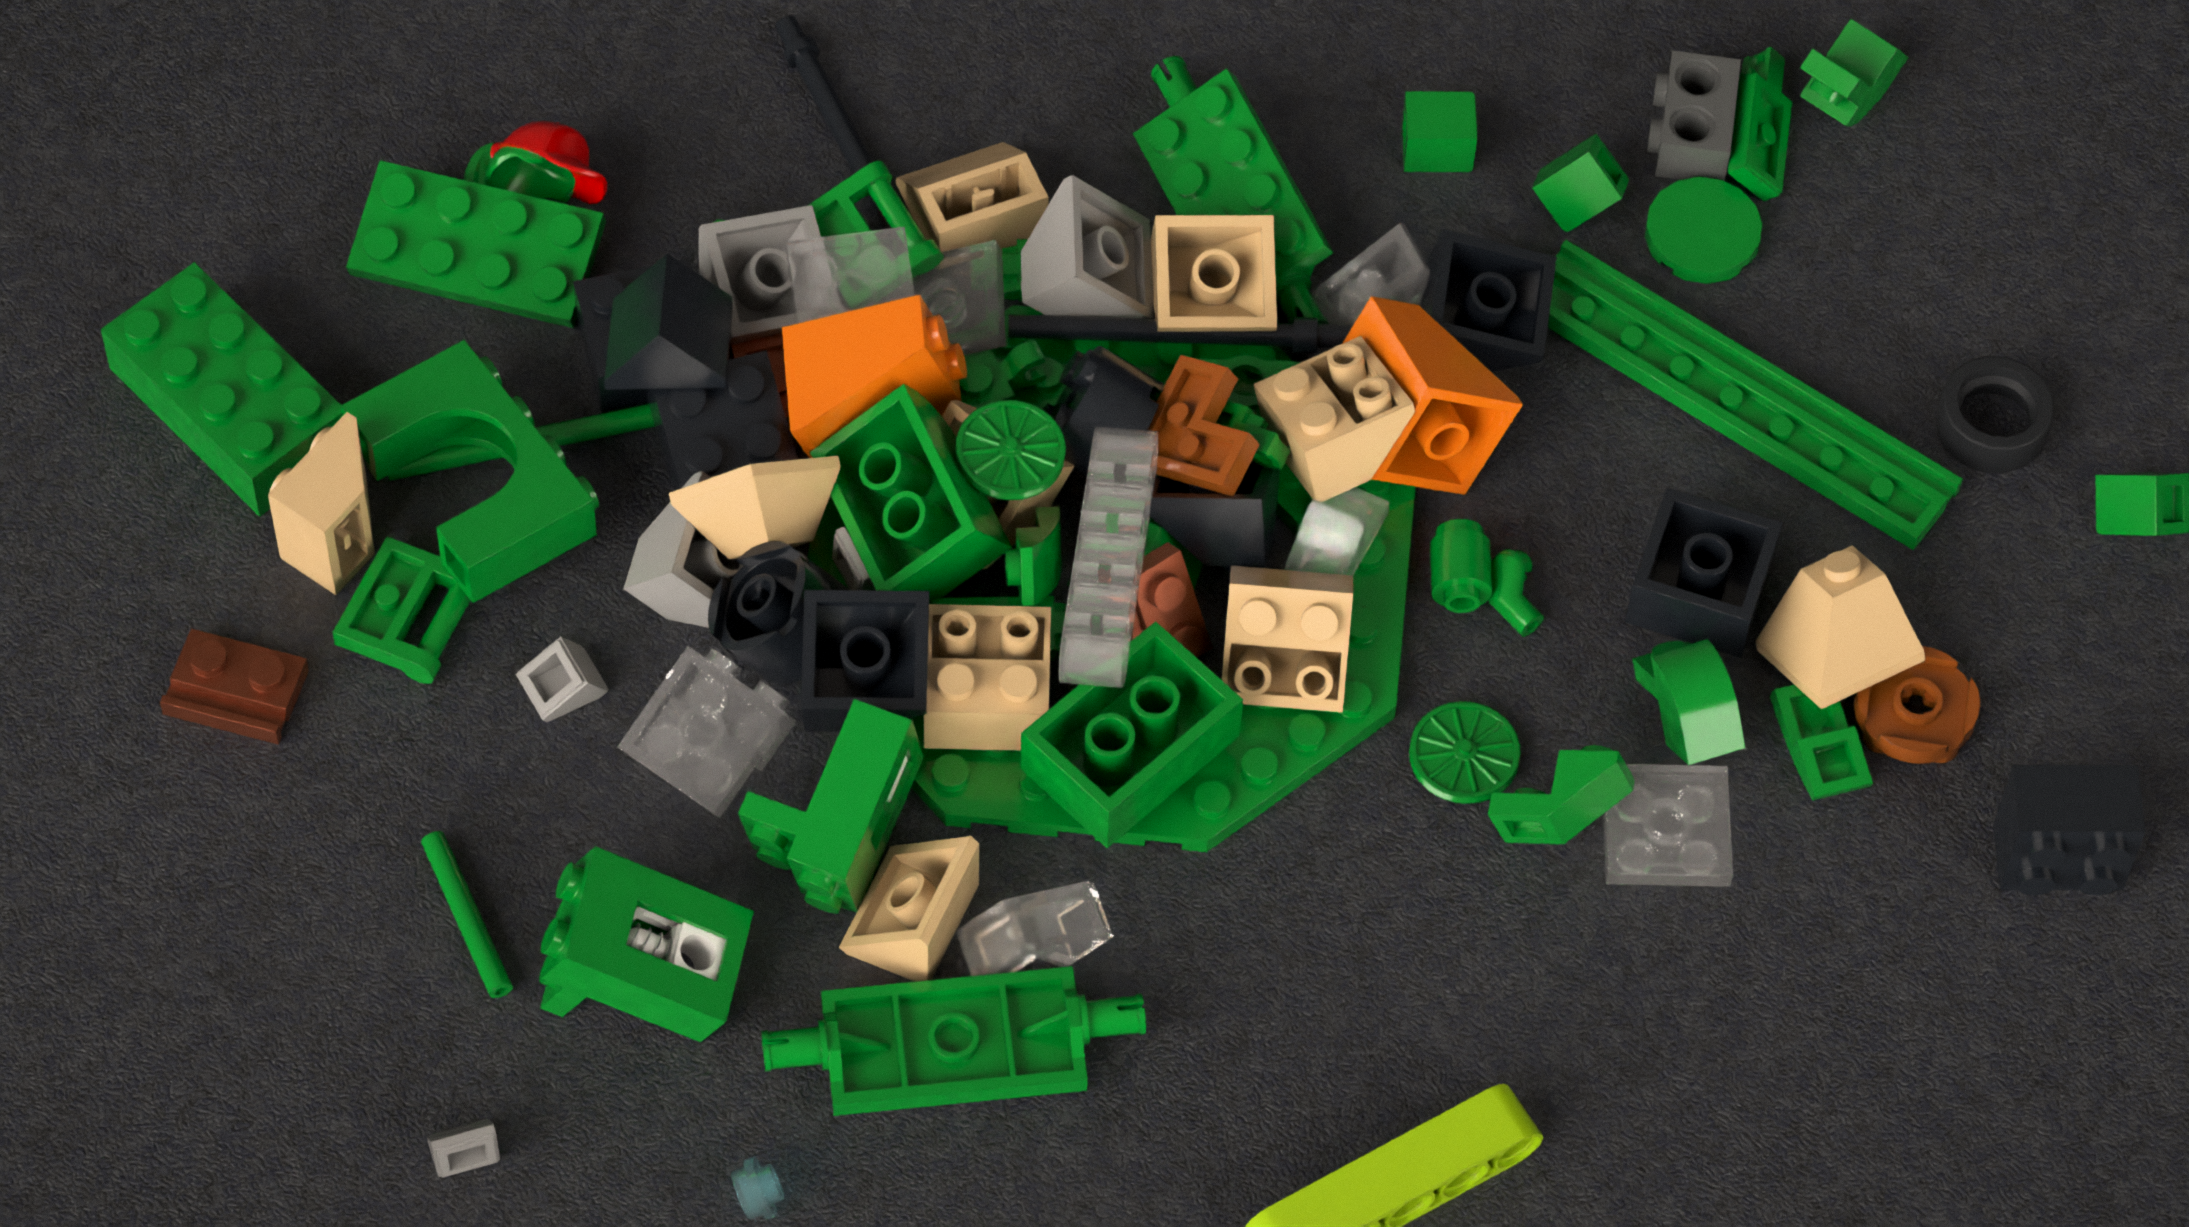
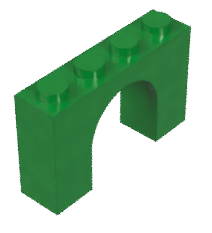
M465 340L341 405L342 416L348 412L357 418L364 464L377 481L435 450L454 445H474L492 450L504 457L513 466L514 472L510 480L499 492L436 527L441 563L473 603L597 535L595 509L599 507V501L589 481L582 475L576 478L566 466L565 456L556 440L550 435L543 438L534 427L532 414L525 402L517 395L512 398L502 387L501 377L492 361L487 356L479 358Z

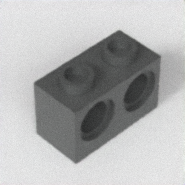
M1672 50L1668 73L1657 72L1652 106L1663 107L1662 119H1651L1647 152L1657 154L1655 177L1677 180L1706 177L1725 181L1731 152L1741 59Z

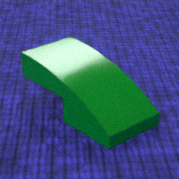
M1795 685L1774 689L1770 699L1780 729L1796 769L1812 800L1871 787L1873 781L1856 727H1848L1841 702L1838 701L1821 709Z

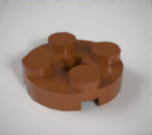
M1922 646L1925 653V661L1856 693L1854 703L1855 716L1862 729V740L1871 751L1884 753L1894 759L1908 763H1947L1958 755L1959 749L1970 739L1980 710L1979 691L1972 677L1968 682L1965 675L1957 669L1958 662L1943 651ZM1911 695H1920L1923 697V705L1931 707L1933 710L1923 714H1915L1906 709L1902 703H1908Z

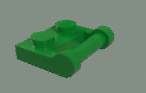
M875 161L866 165L809 204L812 205L833 282L851 310L874 305L916 275H922L934 269L944 258V254L935 240L926 239L890 184L893 177L883 161ZM865 196H871L906 250L904 254L894 261L890 259L855 205Z
M386 537L332 632L334 644L400 669L409 678L419 683L430 684L434 681L441 668V663L438 660L466 608L472 601L441 563L440 556ZM438 584L447 588L449 591L419 645L416 647L403 642L434 585Z

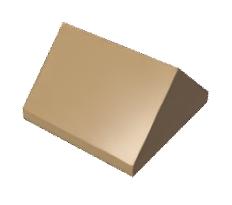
M972 836L890 846L839 948L849 956L912 981L932 980L979 886V843Z

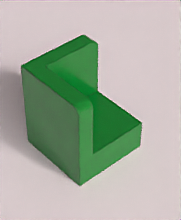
M1406 91L1402 117L1404 172H1471L1474 167L1477 145L1474 93Z
M1594 134L1541 168L1532 189L1564 232H1569L1622 199L1629 178L1599 136Z
M2124 472L2095 475L2096 531L2098 534L2161 536L2189 533V473Z

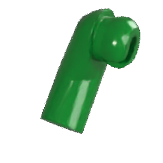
M1505 549L1500 551L1491 561L1492 596L1488 602L1522 637H1526L1533 633L1544 619V616L1523 595L1524 581L1527 579L1526 572L1532 571L1533 564L1531 558L1524 551Z

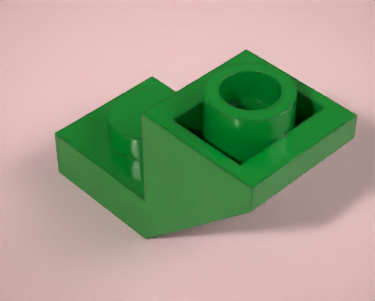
M1588 745L1581 750H1559L1551 794H1546L1533 788H1520L1515 790L1514 793H1492L1488 816L1505 843L1565 844L1631 793L1634 788L1635 779L1619 751H1613L1610 748L1599 745Z

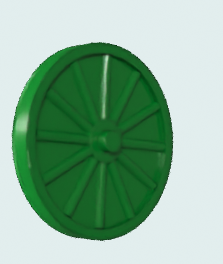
M1017 400L995 401L973 411L960 426L955 446L956 461L966 481L981 493L1001 500H1023L1039 495L1047 490L1059 477L1064 466L1066 454L1064 435L1057 422L1039 407Z
M1467 701L1451 702L1438 706L1423 716L1412 733L1409 749L1410 764L1418 781L1435 796L1461 804L1484 802L1491 799L1492 793H1502L1515 778L1521 754L1518 736L1504 716L1488 706Z

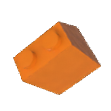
M920 294L782 327L790 432L809 458H812L810 454L812 450L902 384L920 393L941 416L951 400L961 401L959 380L967 377L966 361L962 348L958 343H950L943 318L940 314L933 316Z
M1371 296L1343 343L1361 336L1408 395L1415 408L1414 415L1372 477V480L1465 495L1521 409L1523 403L1514 392L1419 305Z

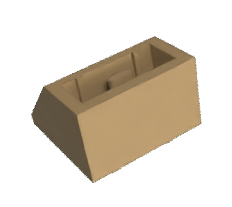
M1005 142L896 177V185L912 218L926 239L935 240L944 254L943 260L936 266L939 273L972 263L974 254L1002 253V248L1016 246L1017 239H1028L1049 204V197L1027 153Z
M1361 336L1337 345L1326 352L1284 369L1254 384L1261 417L1269 423L1266 430L1276 432L1283 444L1290 447L1291 452L1285 463L1316 504H1320L1370 481L1415 413L1414 404Z
M348 412L333 427H326L317 434L310 446L309 452L293 469L287 468L276 477L268 494L280 558L335 595L341 591L375 554L368 484L357 418Z
M1231 566L1222 681L1243 699V704L1343 713L1353 601V576Z
M929 604L927 714H924V748L1021 751V732L1049 710L1051 607Z

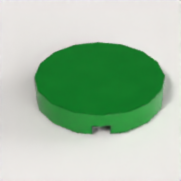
M1694 177L1678 180L1659 192L1649 207L1645 240L1651 256L1659 265L1662 261L1666 266L1672 268L1673 275L1685 281L1710 284L1732 279L1741 273L1744 266L1753 261L1759 250L1762 221L1755 203L1741 189L1720 179Z

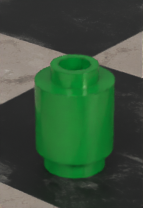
M1453 519L1440 524L1436 528L1435 537L1430 542L1432 598L1436 603L1444 606L1451 612H1472L1479 608L1480 605L1486 603L1492 596L1490 540L1484 534L1483 527L1472 520Z

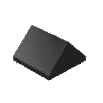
M668 253L613 299L604 377L605 390L726 388L734 306L733 297Z

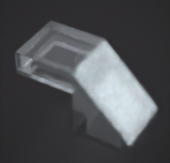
M1088 881L1003 899L956 930L971 976L1016 972L1036 958L1062 967H1068L1113 938L1095 884Z

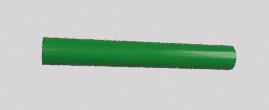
M431 832L421 840L423 849L490 998L503 997L511 992L513 985L444 832Z

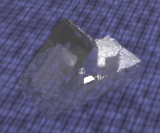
M1399 223L1314 289L1311 294L1329 324L1354 325L1371 296L1420 306L1431 271L1405 225Z
M1357 487L1324 502L1312 500L1306 510L1284 570L1353 576L1385 521L1390 502Z

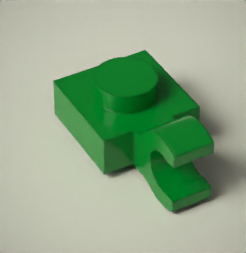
M1032 340L1018 345L1000 362H997L991 349L965 359L967 377L959 380L961 402L978 409L995 401L1015 400L1013 391L1031 387L1044 381L1047 376L1041 364L1045 363V357L1036 341Z

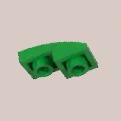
M1059 506L1035 508L1036 527L1015 528L1016 549H1005L1007 586H1018L1022 606H1035L1052 593L1061 579L1062 558Z

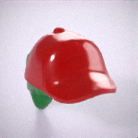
M533 121L524 124L513 131L504 141L482 146L470 159L463 178L466 181L542 199L553 198L562 203L567 202L572 197L587 204H596L605 197L608 187L606 178L599 172L589 168V147L584 136L568 125L553 121Z

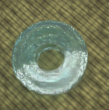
M755 1156L745 1159L744 1167L731 1172L733 1185L744 1213L749 1220L762 1215L766 1220L777 1217L776 1203L784 1200V1193L772 1164L761 1167Z

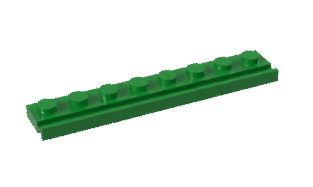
M1565 240L1561 245L1560 251L1556 255L1557 260L1548 328L1912 550L1917 547L1945 511L1946 505L1952 497L1955 498L1959 493L1963 481L1961 477L1571 242Z

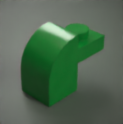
M1850 19L1826 56L1812 49L1801 65L1800 69L1812 77L1800 94V97L1847 127L1853 126L1882 98L1909 57Z
M1708 639L1692 644L1689 641H1668L1656 645L1651 653L1632 658L1636 681L1659 702L1666 745L1688 766L1745 748L1740 713L1733 685L1719 653Z

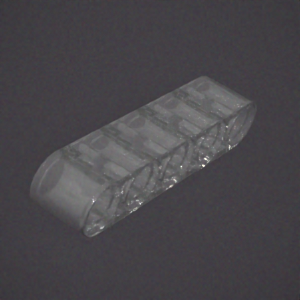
M1096 427L1094 430L1060 645V683L1124 687L1157 471L1158 431Z

